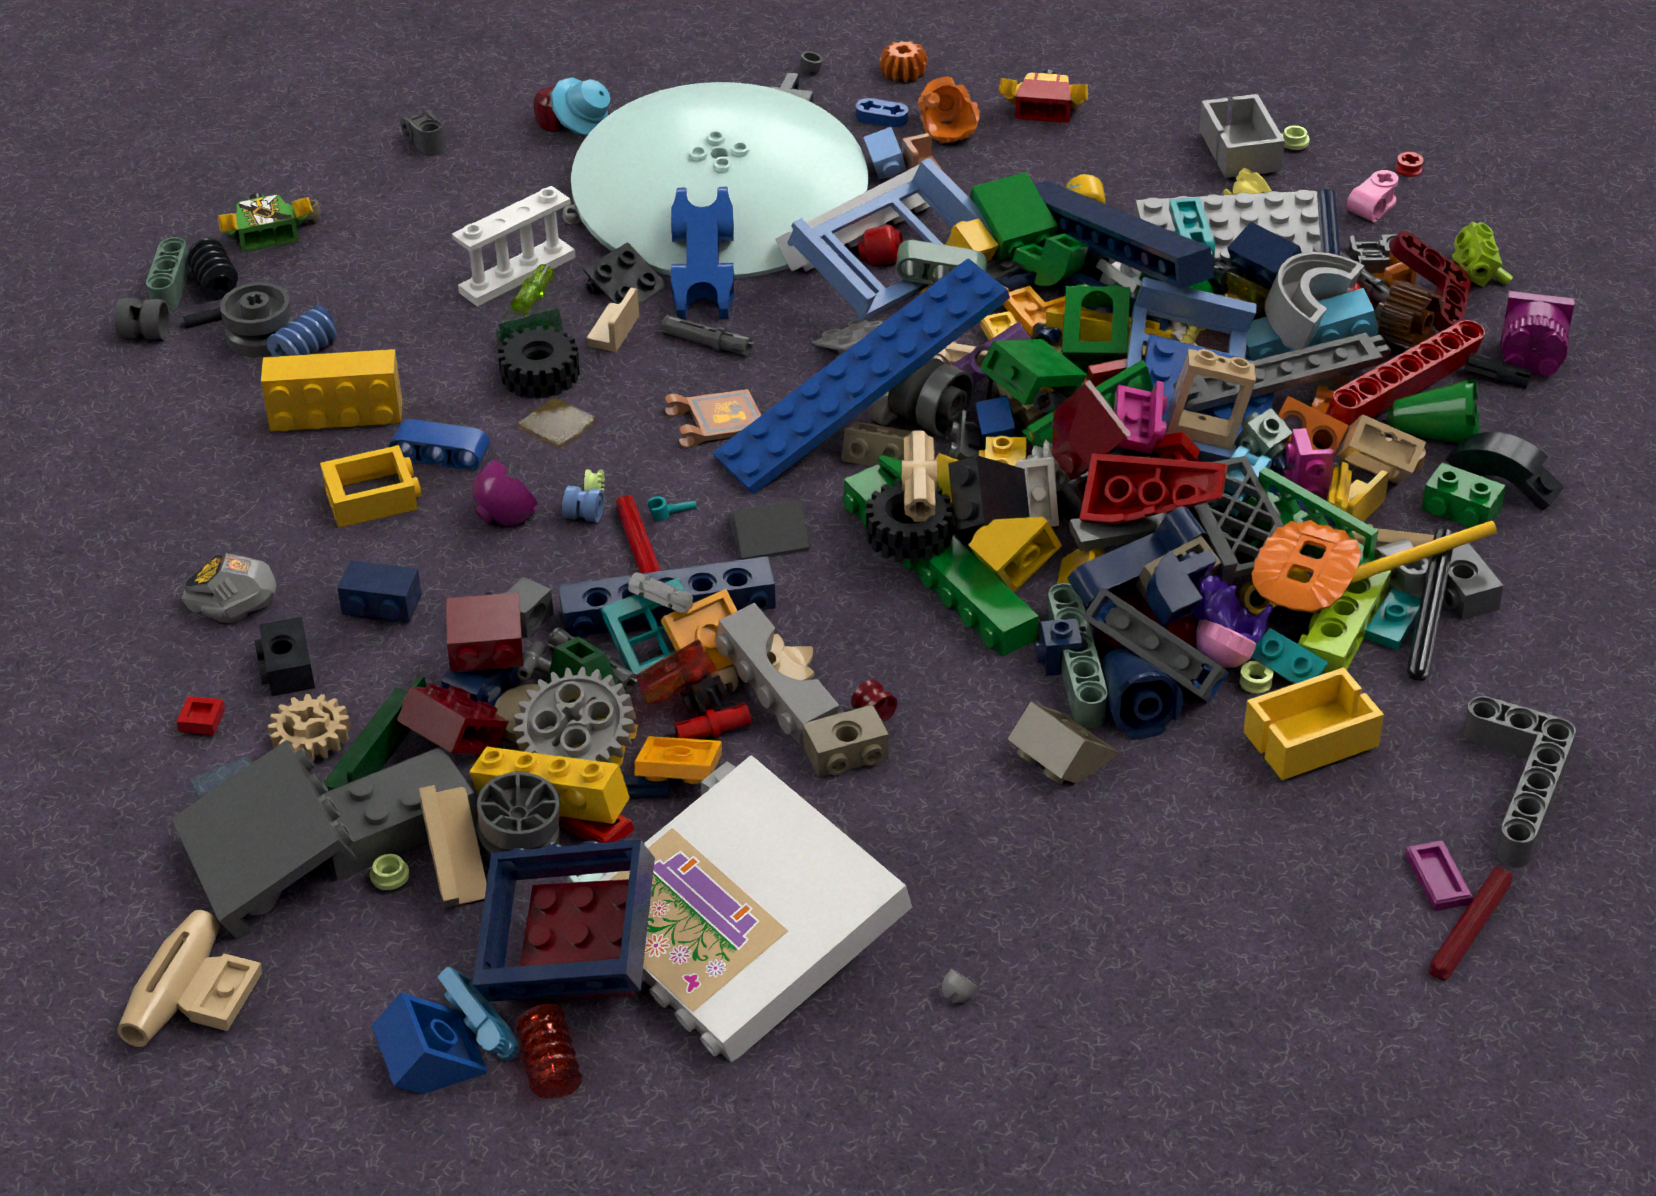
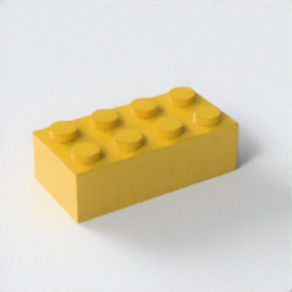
M395 349L263 357L261 386L270 431L401 423L402 394Z

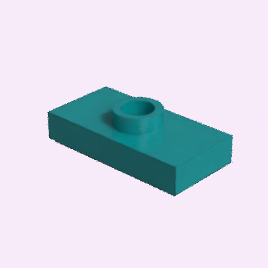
M1391 588L1367 626L1364 639L1398 650L1417 620L1421 598Z

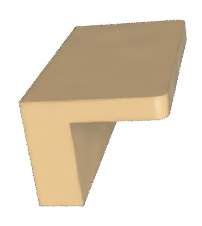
M630 288L620 304H608L586 338L587 347L617 352L639 317L637 289Z

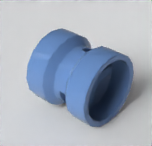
M568 485L562 501L563 518L576 520L578 517H581L587 522L598 523L604 509L603 490L591 488L589 491H582L578 486Z

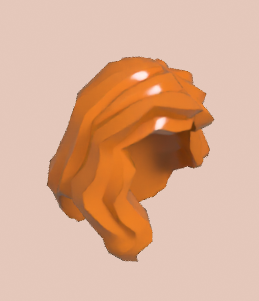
M948 76L930 81L918 99V108L921 112L919 118L924 124L923 129L925 132L929 133L933 140L938 141L939 144H953L957 140L968 139L971 134H974L980 119V110L977 108V102L970 100L965 86L961 84L956 85L953 78ZM952 121L951 124H945L940 122Z

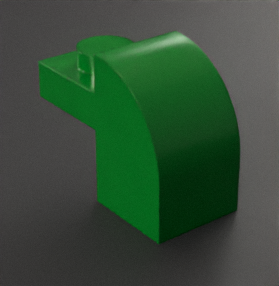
M1063 233L1046 238L1044 248L1034 243L1016 248L1013 260L1024 265L1023 268L1025 270L1037 273L1034 284L1051 286L1064 281L1076 271L1080 272L1089 245Z

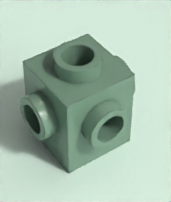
M1270 408L1261 415L1255 412L1242 422L1243 430L1236 438L1234 445L1237 448L1243 446L1250 449V454L1257 457L1264 455L1274 461L1285 452V443L1291 437L1292 432L1287 427L1285 421Z

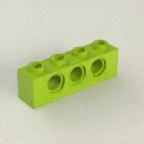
M1391 570L1349 584L1341 598L1332 606L1321 609L1320 613L1315 612L1309 625V634H1302L1298 645L1329 663L1321 675L1343 667L1347 671L1364 640L1367 626L1388 595Z

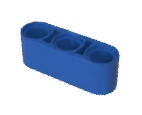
M406 419L400 423L388 447L399 445L403 457H410L411 462L429 465L438 463V466L464 469L466 467L474 471L479 467L490 446V440L486 433L480 429Z

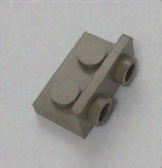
M855 421L845 428L841 459L844 462L872 467L877 464L879 465L878 457L881 455L902 461L904 460V438L908 437L912 431Z

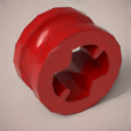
M1415 152L1399 154L1396 165L1397 173L1406 177L1420 175L1424 158Z

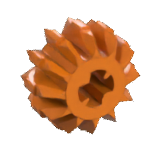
M901 40L899 43L890 42L889 46L883 47L880 68L881 73L885 74V79L893 78L894 82L902 79L906 83L908 79L917 81L918 76H924L927 56L926 50L922 49V45L913 44V41L903 42Z

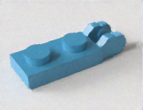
M446 967L438 976V979L447 989L444 996L454 1007L463 1010L466 1014L463 1021L477 1034L476 1041L486 1052L497 1054V1057L502 1060L513 1061L520 1054L521 1044L516 1040L517 1038L510 1030V1027L494 1006L473 986V979L451 967Z

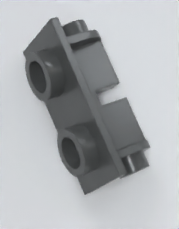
M964 410L956 422L951 421L945 439L949 440V444L944 455L957 460L975 455L979 456L978 449L980 447L981 430L975 423L965 421L966 411Z

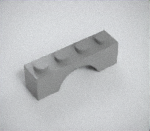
M753 603L719 620L715 638L716 647L722 656L728 657L735 665L739 677L744 682H748L756 691L760 703L765 708H769L777 717L781 729L786 734H790L798 743L803 742V723L836 715L839 704L818 679H793L783 675L772 666L767 654L772 649L775 627L759 607Z

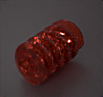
M555 1004L537 1005L527 1010L519 1017L515 1025V1033L519 1040L518 1045L522 1052L525 1072L529 1078V1086L533 1093L543 1098H557L570 1095L582 1083V1074L579 1071V1062L575 1058L576 1052L572 1046V1037L568 1032L569 1027L565 1021V1013L560 1006Z

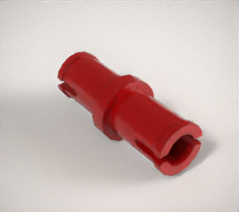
M745 702L717 712L710 709L705 711L703 716L674 723L677 738L702 739L709 736L715 739L721 737L723 732L752 725L749 709Z

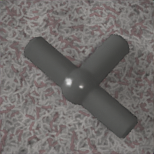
M534 641L529 650L523 653L524 666L519 667L517 670L519 679L528 680L534 670L547 676L549 675L551 661L541 657L545 650V646L541 641Z

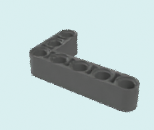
M1478 696L1471 699L1468 703L1463 729L1465 737L1474 743L1528 758L1502 823L1497 847V856L1502 863L1511 867H1523L1533 857L1569 763L1576 729L1570 721L1564 718L1495 698Z

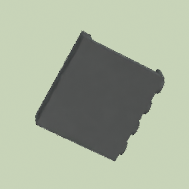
M287 740L171 818L218 921L236 939L252 932L245 918L248 913L340 850L352 863L357 860L350 847L355 842L352 835L343 823L338 824L337 819L341 817L339 810L329 797L326 799L324 797V794L328 792L327 787L316 773L312 774L311 772L315 768L314 762L303 748L297 751Z

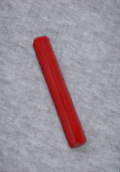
M628 494L624 497H617L616 509L640 573L661 571L634 498Z

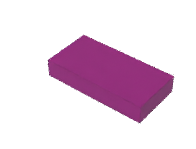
M1443 840L1406 847L1405 856L1434 911L1469 905L1473 896Z

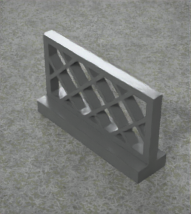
M1246 456L1212 462L1227 464V471L1241 469L1245 477L1241 482L1226 475L1224 485L1237 490L1234 497L1223 494L1222 500L1216 501L1228 506L1224 514L1211 509L1208 503L1187 507L1207 533L1206 543L1222 562L1216 576L1220 578V581L1228 583V586H1232L1233 579L1236 577L1251 575L1255 560L1259 555V548L1242 542L1245 536L1248 534L1264 541L1263 547L1267 538L1273 535L1277 527H1284ZM1242 493L1256 498L1258 504L1254 507L1238 499ZM1233 509L1250 515V518L1245 523L1229 515ZM1257 518L1269 523L1272 527L1270 533L1252 526L1255 519ZM1223 525L1241 531L1238 539L1223 534L1221 530ZM1238 550L1255 559L1253 562L1239 564L1235 554Z

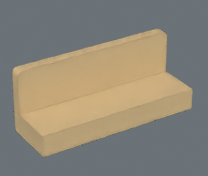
M435 785L419 788V798L443 908L485 900L487 882L466 789L459 787L436 792Z

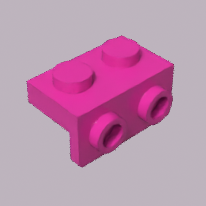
M1156 381L1152 392L1118 385L1115 392L1114 412L1132 434L1118 447L1151 454L1156 442H1162L1166 431V422L1162 421V416L1166 411L1168 396L1163 395L1164 382Z
M1306 428L1292 429L1291 443H1286L1285 446L1288 469L1283 470L1282 476L1327 501L1334 460L1333 450H1312Z

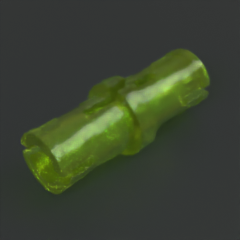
M546 264L538 265L532 276L522 282L519 293L511 301V307L514 312H517L522 305H525L520 313L527 314L535 301L544 296L545 288L555 277L554 270L550 266L542 273Z

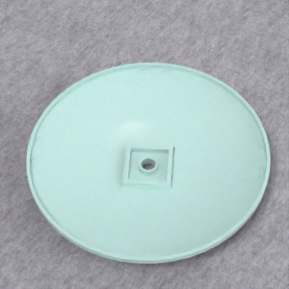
M731 82L696 83L660 90L629 102L612 112L591 130L576 153L571 173L574 205L581 221L589 232L611 251L628 242L655 272L671 276V264H686L687 242H672L671 207L674 203L677 188L686 187L688 201L695 206L705 207L711 205L716 200L718 187H728L729 198L733 206L734 241H719V263H734V279L766 275L790 268L775 238L793 230L791 225L794 221L802 218L805 222H808L868 191V170L861 147L849 130L833 115L801 97L784 91L759 85Z

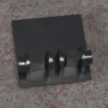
M628 242L583 269L584 273L589 277L588 283H586L587 291L590 294L595 292L600 294L603 292L615 304L622 302L630 288L637 289L638 304L668 286Z

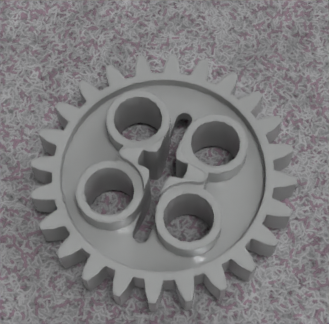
M581 667L578 675L572 676L571 670L566 668L563 678H559L556 673L552 672V682L547 684L539 679L538 685L540 690L536 692L528 689L526 692L529 701H519L518 705L521 713L514 714L517 726L513 728L519 750L523 752L612 763L610 758L612 755L623 758L624 754L621 745L631 746L632 742L629 733L636 732L633 721L636 719V715L632 707L630 695L625 694L622 683L615 685L612 675H608L602 680L598 669L591 676H587L585 667ZM577 699L575 702L567 703L569 700ZM606 717L603 720L595 721L597 718ZM548 726H554L553 728H551V729H549V730H543L544 728H546V727H548ZM576 744H583L580 747L572 748Z

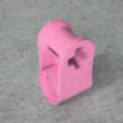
M1380 170L1373 173L1370 178L1352 190L1346 204L1347 211L1369 221L1376 222L1375 218H1381L1385 212L1396 204L1394 188L1398 184L1397 174L1388 170Z

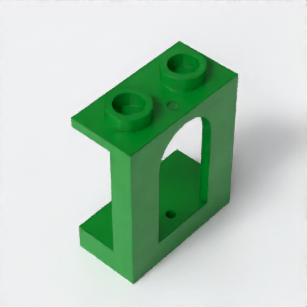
M1085 284L1066 286L1062 355L1078 368L1088 369V366L1127 359L1129 313L1131 308L1130 287H1122L1120 285L1100 287ZM1081 307L1113 308L1111 342L1079 341Z

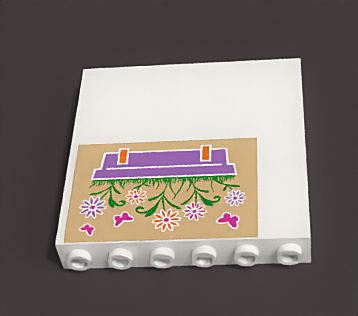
M750 755L644 843L655 857L642 982L645 981L651 986L649 989L651 995L663 1008L670 1004L676 1010L674 1013L675 1017L687 1031L691 1032L695 1028L702 1035L700 1040L712 1055L717 1056L721 1053L730 1062H733L912 908L906 885ZM630 871L609 872L599 881L629 879Z

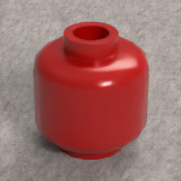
M883 225L865 230L863 241L858 242L861 259H867L868 263L874 267L897 263L898 247L904 242L901 231L895 230L892 225Z

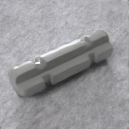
M639 572L634 573L628 579L629 592L638 596L644 594L643 597L667 608H670L672 605V610L682 614L687 613L693 606V596L686 591L680 589L676 592V587L654 578H650L649 581L648 576Z

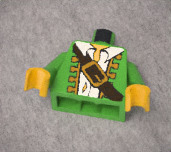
M255 193L248 200L237 203V213L217 215L219 231L224 232L230 239L239 237L242 253L297 242L299 238L296 226L301 225L307 215L313 213L309 197L292 201L291 205L285 203L279 195L275 194L264 197L262 194Z

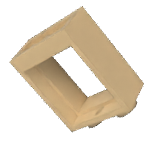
M1188 349L1166 415V434L1184 432L1192 441L1232 450L1256 382L1255 364L1249 363L1240 357L1226 358L1218 356L1214 352L1205 349L1198 351ZM1195 374L1241 385L1229 420L1183 410Z
M1362 414L1348 427L1335 458L1374 475L1384 470L1389 473L1388 481L1399 484L1413 474L1426 442ZM1391 434L1393 437L1392 441H1387L1385 435Z

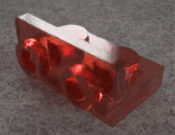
M697 639L636 674V678L647 703L650 704L652 702L655 705L685 689L686 682L699 680L707 671L710 674L716 671V666L701 641Z

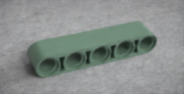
M1056 584L1048 592L1047 620L1077 619L1082 638L1081 648L1061 650L1060 670L1073 719L1085 728H1096L1104 724L1106 720L1108 690L1089 622L1083 618L1085 614L1083 601L1070 584Z

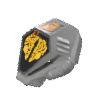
M217 553L185 581L181 601L193 612L201 611L203 615L219 622L232 623L247 618V614L268 606L274 599L277 585L269 565L265 562L230 553Z

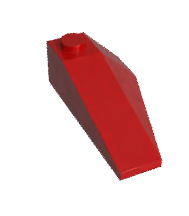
M1092 453L1079 520L1082 522L1118 524L1170 512L1181 506L1191 507L1222 500L1228 466L1225 463Z

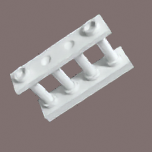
M550 186L452 233V239L469 251L472 270L471 279L458 284L459 293L476 306H479L576 258L575 249L558 238L556 211L571 204L570 198L553 186ZM544 217L546 241L534 247L531 223ZM520 229L522 253L509 259L507 234ZM495 241L497 265L484 272L481 247Z

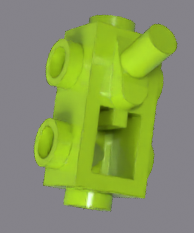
M1473 221L1461 229L1454 242L1455 252L1452 258L1466 271L1471 283L1474 282L1484 287L1493 277L1506 286L1513 276L1501 268L1502 261L1492 229L1482 222L1477 224Z

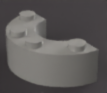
M1306 252L1287 259L1281 265L1265 301V313L1268 322L1281 338L1282 343L1288 348L1295 350L1305 348L1314 338L1327 310L1318 301L1351 292L1364 265L1343 256L1324 252Z

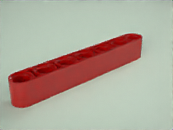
M1463 320L1338 388L1333 393L1325 414L1349 426L1362 414L1370 418L1377 416L1387 410L1388 407H1393L1394 400L1414 395L1463 367L1470 354H1477L1485 336L1484 328L1471 320Z

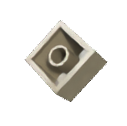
M1030 702L1008 737V740L1019 748L1016 753L1032 764H1036L1038 761L1046 767L1043 773L1059 784H1062L1064 780L1077 784L1119 754L1116 749L1067 714L1034 702Z

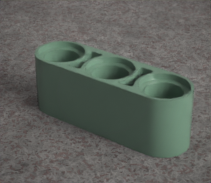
M178 237L167 238L160 242L146 280L149 299L166 300L169 312L176 309L179 305L191 269L187 261L188 250L186 242Z
M907 240L898 247L896 272L904 280L933 285L967 258L986 272L987 259L983 253L977 250L918 240Z

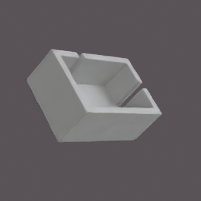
M1258 94L1232 97L1231 119L1228 126H1226L1229 102L1227 98L1202 101L1199 131L1214 159L1217 160V164L1225 178L1236 177L1243 168L1249 169L1252 173L1258 172L1259 174L1282 171L1285 140Z

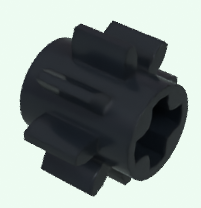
M708 671L690 676L685 681L687 689L680 692L688 712L692 713L696 710L699 716L705 715V711L713 709L714 712L720 711L724 706L722 699L728 697L720 675L712 678Z

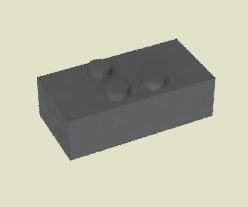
M440 746L324 794L325 799L329 797L341 814V817L337 819L338 824L343 823L355 841L350 847L357 858L356 861L352 863L341 850L325 861L337 881L372 867L373 862L381 855L396 854L399 856L429 843L419 798V788L435 785L436 792L464 787L468 796L473 824L478 823L474 792L444 748Z

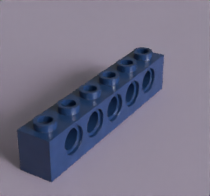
M768 556L644 573V575L649 577V581L650 578H654L666 583L679 578L686 592L692 594L693 603L727 589L737 611L753 603L761 611L776 608L775 582ZM632 575L558 585L565 631L573 637H585L590 634L609 632L600 609L635 595L628 590L629 584L627 582ZM672 605L670 608L659 606L651 609L658 626L662 624L661 619L663 616L675 612V610L671 609ZM645 613L621 621L624 630L650 626Z

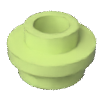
M1289 126L1281 134L1285 140L1284 147L1287 149L1301 150L1309 145L1310 138L1307 135V130L1301 126Z
M396 854L379 856L373 862L370 869L372 884L382 890L397 889L404 885L409 878L408 865Z

